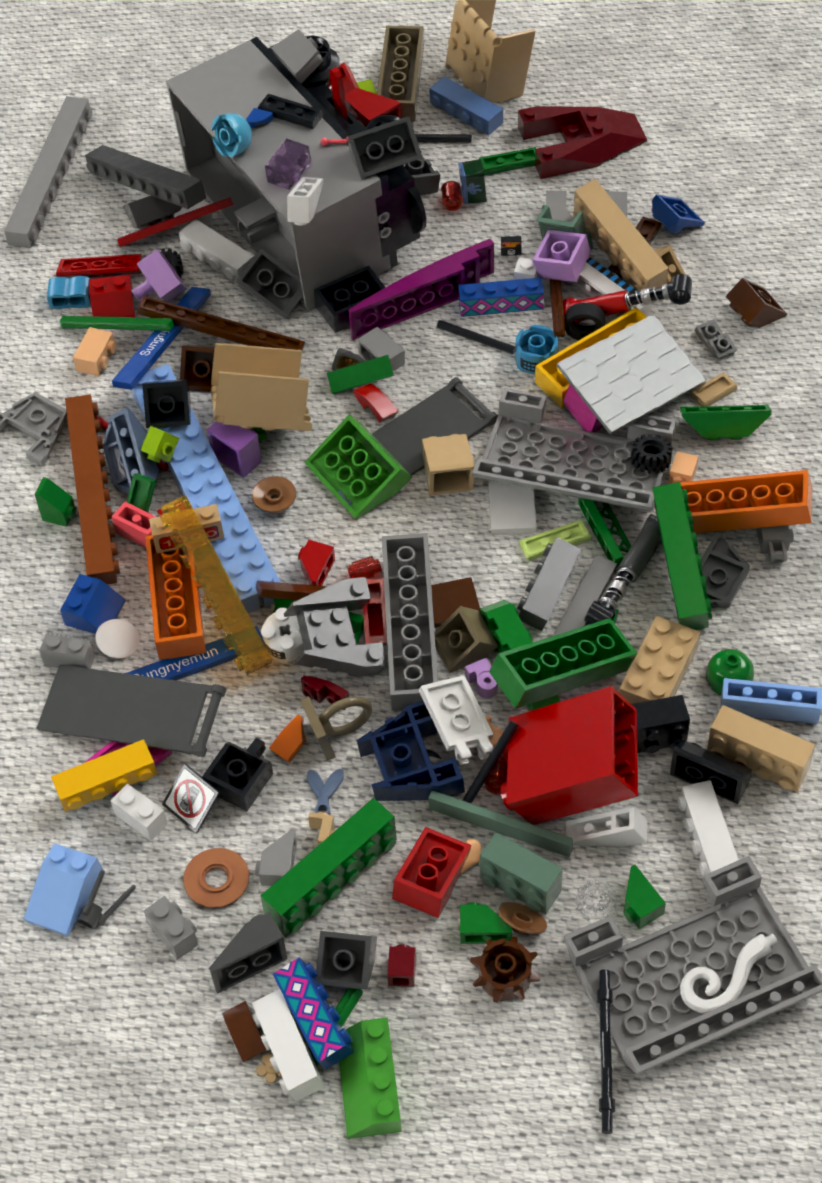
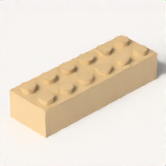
M593 179L575 190L573 201L574 217H576L578 212H583L586 231L597 241L599 249L606 252L611 264L618 267L623 279L629 281L634 289L639 292L641 289L649 287L651 289L653 287L655 289L661 288L662 284H666L668 267L599 182Z

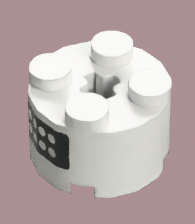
M286 608L277 609L275 613L265 620L261 629L268 655L274 661L282 664L295 661L304 651L297 616L284 617Z

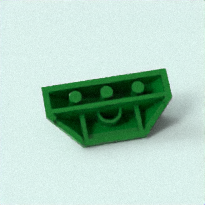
M768 404L680 407L682 417L700 435L712 441L720 440L721 437H729L732 440H741L742 437H749L772 413Z

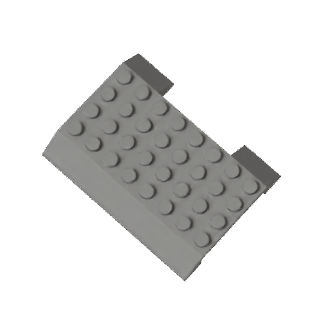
M504 388L499 401V415L482 459L477 458L472 471L473 477L642 511H654L652 487L661 486L664 472L659 470L658 474H655L654 471L648 474V470L641 472L640 468L636 469L634 467L635 464L632 465L631 463L632 444L637 437L641 438V435L648 437V434H652V437L660 435L659 439L666 438V442L670 441L672 445L676 426L675 419L646 415L629 425L627 439L542 423L547 400L546 395Z
M750 856L703 876L712 904L711 908L622 946L623 936L612 916L564 935L574 970L599 1017L600 1004L597 1003L599 971L602 969L610 971V989L613 991V1003L610 1004L611 1040L623 1062L637 1075L822 992L821 972L816 964L810 967L807 965L760 887L762 876ZM759 934H763L765 937L771 934L775 935L778 943L771 946L772 952L753 964L746 985L738 999L705 1014L693 1011L685 1005L680 994V984L683 977L691 969L707 967L717 973L720 978L721 987L713 996L705 994V989L709 985L706 979H698L693 985L694 993L699 998L706 1000L716 998L728 988L737 957L745 944Z

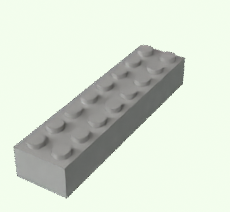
M428 533L382 536L392 710L404 709L410 704L422 701L423 699L419 693L420 686L438 682Z

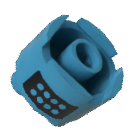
M532 325L530 329L525 331L522 329L516 336L515 360L519 370L535 374L536 365L558 353V337H555L553 330L548 327Z

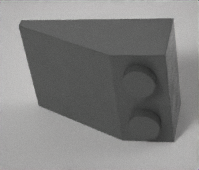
M262 248L236 280L240 288L285 319L303 297L300 277Z
M270 912L264 915H256L247 922L209 967L217 994L288 959L284 938Z

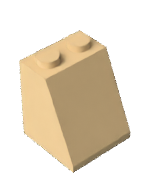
M452 434L443 437L431 436L422 439V455L429 495L473 490L474 477L472 476V471L475 465L466 434Z

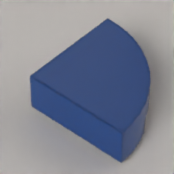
M253 108L246 121L251 128H256V125L268 124L274 117L272 112Z

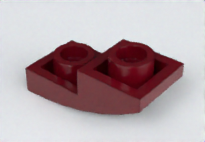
M303 676L301 678L302 693L306 697L309 696L310 700L314 699L321 703L326 698L330 704L349 697L347 690L330 681L312 676Z

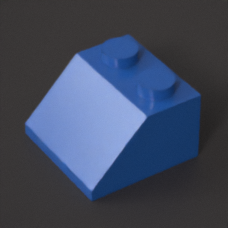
M79 574L60 612L65 626L96 634L97 629L104 622L117 619L126 600L102 580Z

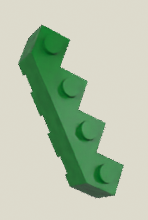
M502 600L479 609L498 645V653L533 643L529 630L525 629L515 605L511 602ZM560 694L528 704L526 707L532 711L560 702Z

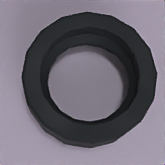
M578 303L569 307L566 312L565 331L567 335L579 341L605 326V313L597 305ZM581 318L590 319L596 324L582 326L574 322V320Z

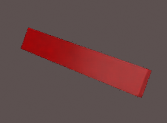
M228 197L119 237L117 239L119 247L234 205L233 201Z

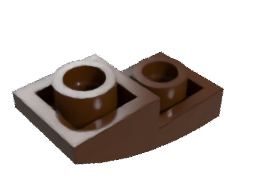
M246 1001L222 1013L243 1062L267 1050Z

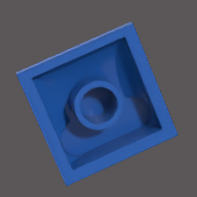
M656 194L652 200V216L665 225L664 228L672 234H675V232L680 233L683 228L700 227L705 224L680 198Z

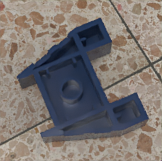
M423 700L408 705L403 709L402 713L384 721L385 724L374 732H368L356 740L360 757L374 754L383 781L371 784L374 798L377 801L429 800L431 791L451 797L465 792L463 777L456 758L431 764L422 738L436 734L438 731Z

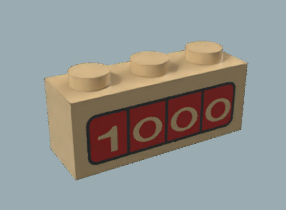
M217 504L149 519L157 554L224 539Z

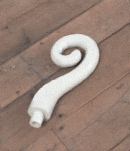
M759 934L745 944L737 957L728 988L716 998L707 1000L699 998L694 993L693 985L698 979H706L709 985L705 989V994L713 996L721 987L720 978L717 973L707 967L691 969L683 977L680 984V994L685 1005L693 1011L705 1014L738 999L746 985L753 964L772 952L771 946L778 943L775 935L771 934L765 937L763 934Z

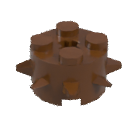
M514 936L510 941H506V939L491 941L488 939L483 954L471 957L470 962L479 969V978L473 983V986H482L487 994L493 997V1002L496 1003L515 998L525 999L524 993L529 988L530 983L538 982L541 979V976L532 970V961L538 955L537 952L529 953L521 943L517 942V937Z

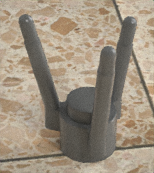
M101 870L87 904L83 907L77 920L91 929H95L97 924L104 926L107 918L136 889V886L132 885L102 915L103 909L93 903L105 871Z

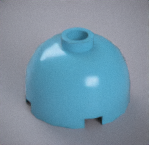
M228 113L219 115L213 120L211 131L215 130V137L212 139L221 155L234 157L248 149L252 140V131L243 116Z

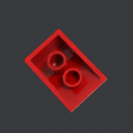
M425 827L394 879L392 899L439 918L451 896L472 845Z

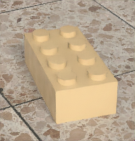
M656 616L619 689V693L631 704L675 696L699 647L701 632Z
M722 705L710 727L707 745L708 751L720 753L731 761L745 764L759 778L763 780L769 779L778 783L786 790H794L796 792L799 791L809 771L815 744L724 705Z

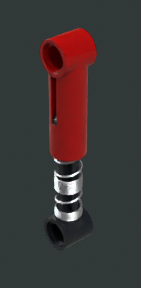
M678 274L672 277L671 282L662 284V287L657 289L649 287L641 289L638 293L635 291L633 294L624 290L581 300L566 298L563 300L564 322L569 307L578 303L597 305L604 311L605 316L631 311V308H635L637 304L642 306L654 304L656 300L662 302L665 299L666 301L671 300L678 305L686 304L691 299L692 279L687 275ZM581 318L574 320V322L579 324L580 321H585L589 319Z

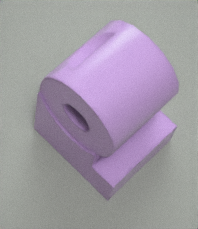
M484 658L465 666V677L468 683L475 681L477 693L480 697L488 699L496 695L498 684L489 673L491 665L488 659Z

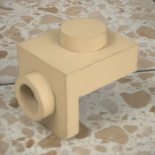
M325 812L309 813L310 828L320 829L319 845L335 831L334 816Z

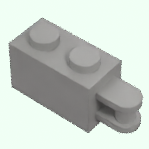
M788 525L756 528L761 553L768 552L770 563L781 559L783 562H786L790 543L794 541L793 529H789Z

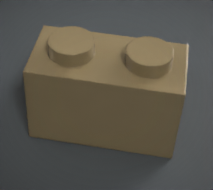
M460 606L435 631L436 648L449 672H454L469 664L487 658L498 647L479 610Z

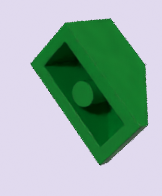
M43 477L34 494L42 521L67 527L70 520L75 518L77 512L73 498L50 479Z
M634 864L630 869L623 913L629 923H634L638 929H641L664 914L666 902Z
M470 902L466 905H460V944H487L486 941L488 939L491 941L499 939L510 941L512 938V927L486 904Z

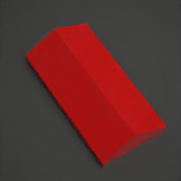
M142 254L61 259L56 276L72 278L75 276L101 277L142 274L137 265L142 260Z

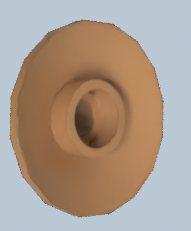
M279 476L260 480L252 491V500L255 506L269 513H277L288 509L296 499V488L293 483Z
M506 902L502 903L498 909L503 921L510 925L512 930L518 934H541L547 929V922L542 915L533 912L525 905Z

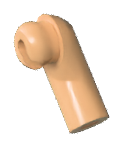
M468 839L465 841V843L472 846L460 874L480 862L482 848L478 840Z

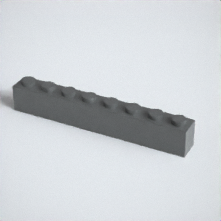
M104 145L85 155L86 166L90 173L189 209L206 199L202 180Z

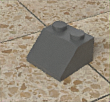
M320 931L316 966L318 976L315 977L317 983L367 990L375 962L377 937Z

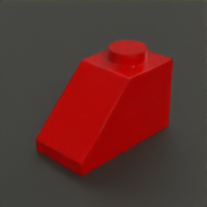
M308 539L305 547H302L298 554L301 570L309 585L322 586L335 561L333 546Z

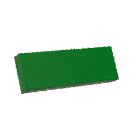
M536 147L480 157L484 175L535 166Z
M389 355L327 373L332 394L395 376Z

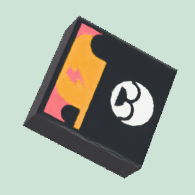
M521 236L501 237V256L521 255Z

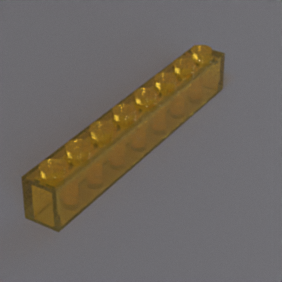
M184 495L162 506L163 514L160 515L161 521L165 528L170 526L173 532L170 538L175 548L181 547L184 555L180 557L186 569L191 567L195 574L191 578L197 589L202 588L205 596L201 598L208 610L213 609L216 616L212 619L217 629H223L227 637L223 638L229 651L234 650L237 658L233 660L240 672L244 670L246 675H249L271 664V657L187 496Z

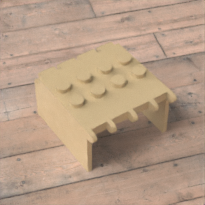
M458 0V3H455L453 20L451 22L446 68L453 69L454 77L456 79L460 78L464 82L463 87L470 89L492 103L523 96L536 31L531 29L499 38L491 30L496 0Z
M215 343L211 385H213L211 387L214 420L225 425H237L245 429L262 427L268 431L275 429L310 431L312 423L308 415V407H306L309 379L299 378L302 350Z

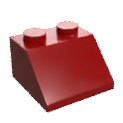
M130 275L89 279L93 317L136 318Z

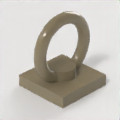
M309 696L300 700L327 761L336 758L327 737L343 736L359 729L368 721L372 714L371 703L363 697L341 699L328 706L319 717ZM353 706L363 709L362 713L352 722L339 727L331 726L329 719L340 710Z

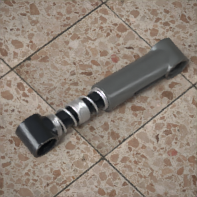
M653 514L648 516L640 534L618 566L617 577L613 578L603 597L591 604L585 616V622L593 624L611 618L613 621L617 602L622 600L628 591L627 587L631 586V582L637 581L659 544H662L657 516Z

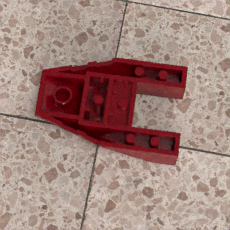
M535 106L518 110V129L523 140L561 132L565 143L535 149V167L541 179L598 167L603 161L609 158L612 160L617 157V154L625 150L629 151L647 142V138L634 113L602 107Z

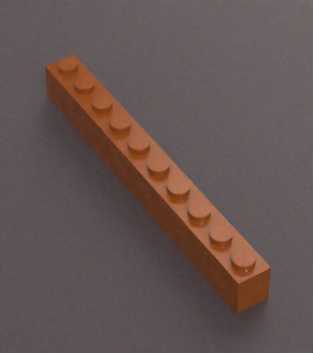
M91 394L65 398L86 574L89 577L102 580L107 585L117 583L116 574H120L119 561L114 560V556L118 555L116 542H112V537H116L114 525L109 522V519H112L113 513L111 506H107V502L111 501L109 488H105V484L108 483L107 472L102 469L103 466H106L104 453H100V449H103L102 436H98V432H101L100 420L95 418L96 415H99L97 402L93 403Z

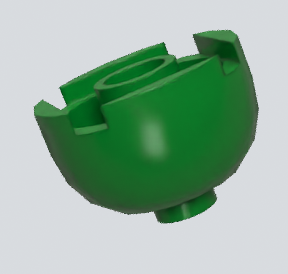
M737 649L721 650L712 656L707 665L706 681L715 693L721 695L724 678L753 681L754 667L751 660L743 652Z

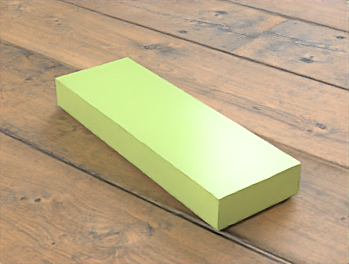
M581 519L519 540V546L527 561L543 557L542 554L547 544H553L556 537L576 546L590 541L591 535Z

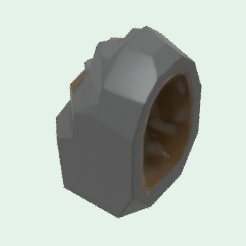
M339 348L331 370L335 371L365 362V360L351 351Z

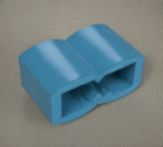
M75 276L72 278L54 277L49 279L47 292L49 308H86L91 306L89 293L90 278Z

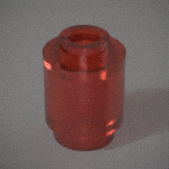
M456 181L445 182L441 186L443 205L449 211H456L463 203L461 186Z
M373 556L353 561L351 565L347 566L350 578L366 577V580L379 577L378 573L382 572L378 558L374 559Z

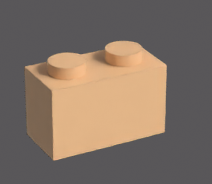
M88 328L73 356L76 371L100 376L103 369H106L108 366L109 357L116 351L117 344L114 341L113 332Z

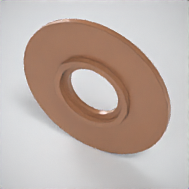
M225 848L208 849L196 855L187 865L183 879L184 887L188 896L200 906L222 908L234 903L244 894L249 883V870L244 859L236 852ZM220 868L228 875L226 883L217 888L209 886L205 881L206 874L212 869Z

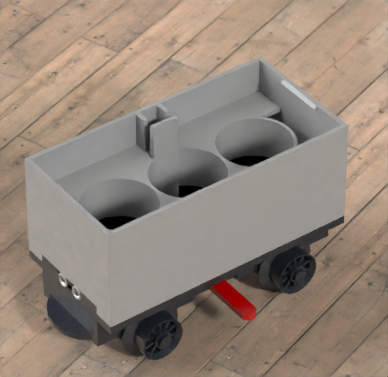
M315 35L306 36L307 39L311 37L318 45L317 50L322 56L323 62L301 84L280 62L272 48H267L258 37H255L167 80L166 85L186 171L192 177L202 180L204 191L213 202L228 197L232 199L234 205L221 209V212L256 253L262 248L300 277L303 297L299 303L309 312L316 308L314 289L367 266H370L378 276L398 265L396 250L420 238V232L426 228L427 218L423 201L415 187V179L404 168L405 164L361 178L347 143L321 145L320 141L324 137L328 140L346 139L347 136L401 119L394 115H382L371 120L367 127H365L360 120L357 121L349 113L346 107L343 77L339 70L340 58L336 51L330 48L327 40ZM329 79H331L332 91L327 87ZM267 94L323 110V117L314 129L275 117L268 124L256 125V128H251L252 140L248 149L234 157L221 155L213 143L212 138L215 137V130L211 131V125L217 116L235 113L243 116L246 120L253 108L258 109L259 104ZM291 166L299 167L292 169L299 172L296 177L288 174L290 180L284 178L281 169ZM302 177L323 178V186L315 215L310 223L295 225L294 222H288V194Z

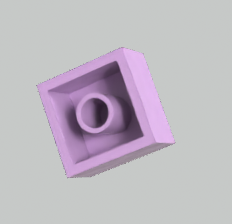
M548 230L533 258L538 278L562 280L565 284L566 282L568 284L576 282L591 253L586 234Z
M156 249L137 263L146 277L145 282L131 290L138 301L143 296L155 291L162 300L171 302L187 290V287L172 265L159 250Z

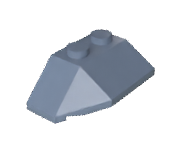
M125 408L109 416V425L106 430L103 449L114 487L128 495L133 474L139 473L156 480L159 471L156 462L147 458L148 453L141 451L148 433L132 411L129 408Z

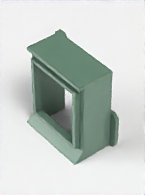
M548 205L542 206V211L536 219L539 222L542 240L547 231L553 229L586 234L590 250L593 249L592 236L585 229L583 212H578L573 222L552 219L550 207Z

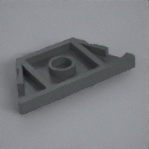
M717 531L701 559L703 567L702 576H705L708 595L706 598L710 599L711 608H729L750 571V565L738 555L732 545L730 546L723 539L721 532Z

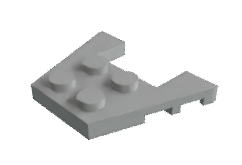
M34 392L12 404L11 409L4 413L0 412V432L7 425H11L38 440L26 452L28 459L43 466L67 421V412L65 408Z

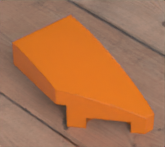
M298 714L269 747L270 750L289 763L294 759L304 742H307L303 728L304 718Z

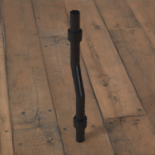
M602 969L599 971V990H597V1003L600 1004L601 1098L599 1099V1112L602 1113V1133L612 1134L615 1099L612 1098L610 1004L613 1003V991L610 989V971Z

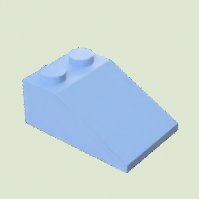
M54 843L41 865L24 920L68 937L83 907L87 904L99 872L104 870L98 858Z

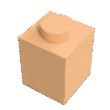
M677 451L670 469L668 484L693 481L697 471L699 456Z

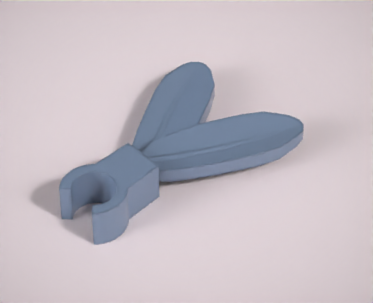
M342 769L334 771L325 784L317 772L314 770L307 772V781L318 798L315 813L326 810V813L331 815L329 798L343 781L344 771Z

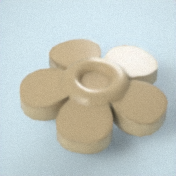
M269 1053L262 1056L263 1064L257 1067V1074L260 1077L265 1076L267 1083H275L277 1076L282 1077L280 1071L276 1073L270 1061L272 1055Z

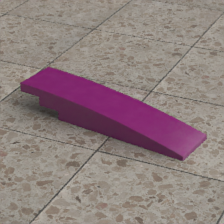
M491 239L485 240L440 259L396 281L350 308L351 339H359L376 327L382 330L459 300L458 285L480 283L481 277L494 273L493 241Z

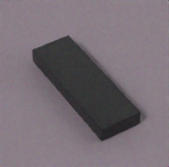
M267 94L258 106V109L272 112L275 118L310 129H314L323 117V110L272 94Z

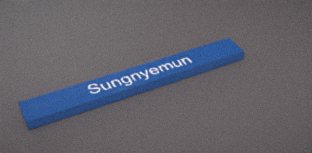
M191 287L177 305L198 311L211 296L210 289ZM174 325L171 331H154L112 380L113 387L132 390L184 327Z
M258 626L205 644L206 653L160 660L125 674L176 681L266 647Z

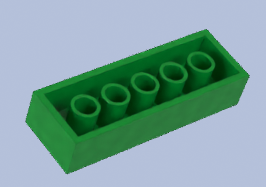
M680 482L652 487L678 622L694 630L709 628L708 620L712 619V608L710 599L706 598L708 597L705 576H702V561L700 554H698V542L693 529L691 510L689 511L687 490H682Z
M608 618L498 653L489 673L514 708L517 709L626 672L636 657L637 652L612 619Z
M375 798L371 799L260 895L264 914L271 913L281 934L285 938L291 933L298 932L305 920L310 916H316L321 911L322 905L329 899L334 900L347 883L352 884L355 882L364 868L373 866L380 854L384 851L388 852L394 847L397 840L395 816Z

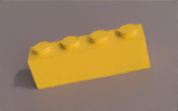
M143 739L53 775L51 779L63 809L67 812L69 810H76L91 801L101 800L113 792L120 791L127 783L131 786L140 781H147L158 774L152 756Z

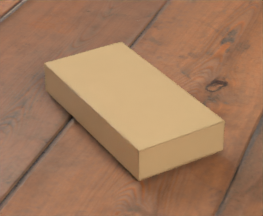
M723 372L702 386L692 390L690 397L700 406H710L736 391L738 385Z

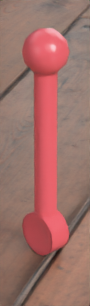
M324 137L320 143L323 146L328 144H346L347 140H328Z

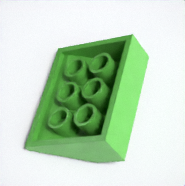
M350 414L304 462L356 519L396 495L412 478L368 429ZM341 490L347 501L352 500V505L350 506L337 491Z

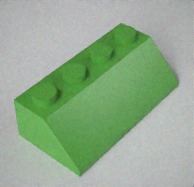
M388 1017L360 1021L346 1029L353 1040L350 1046L354 1053L339 1062L347 1138L353 1139L402 1132Z

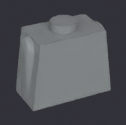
M299 29L271 47L280 62L301 84L323 62V58L317 50L318 45L311 37L307 39Z

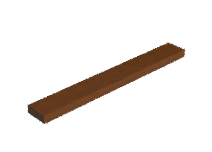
M143 296L137 308V314L150 318H169L173 320L174 325L248 346L303 351L305 341L148 296Z

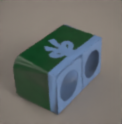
M481 159L459 162L461 192L463 191L464 204L487 202Z

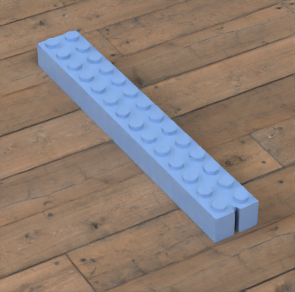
M169 363L147 371L131 390L144 420L145 409L142 384L145 382L177 380ZM191 408V425L155 428L180 438L170 462H165L168 464L169 470L187 507L196 509L217 504L224 539L205 544L240 615L243 616L260 609L258 591L256 590L257 581L280 582ZM262 598L265 607L274 604V598Z

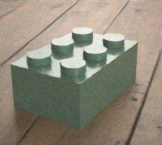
M495 832L480 854V879L488 887H496L504 891L508 898L522 901L533 912L538 913L540 911L545 915L548 913L561 893L563 868Z

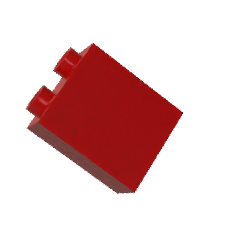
M612 686L509 718V722L512 720L519 726L503 751L504 759L507 762V782H504L501 786V797L508 810L517 812L529 823L537 825L638 797L637 709Z

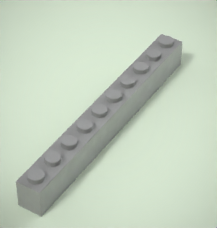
M66 96L4 230L8 245L31 248L33 242L37 240L38 231L44 225L45 215L50 212L51 202L56 198L57 188L59 185H62L63 175L69 169L70 159L74 158L75 148L81 142L82 133L86 131L87 121L92 118L93 111L88 99Z

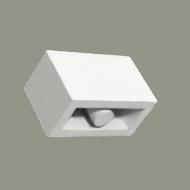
M128 783L110 800L114 814L149 841H152L168 824L164 810Z

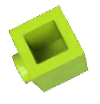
M150 426L141 451L148 453L147 458L160 463L161 459L170 462L180 438Z

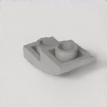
M715 319L696 326L694 331L715 358L720 359L737 351L727 332L722 333Z

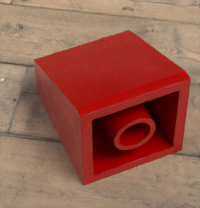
M357 87L345 93L347 110L357 121L360 120L365 127H367L371 120L382 115H394L401 118V103L396 100Z

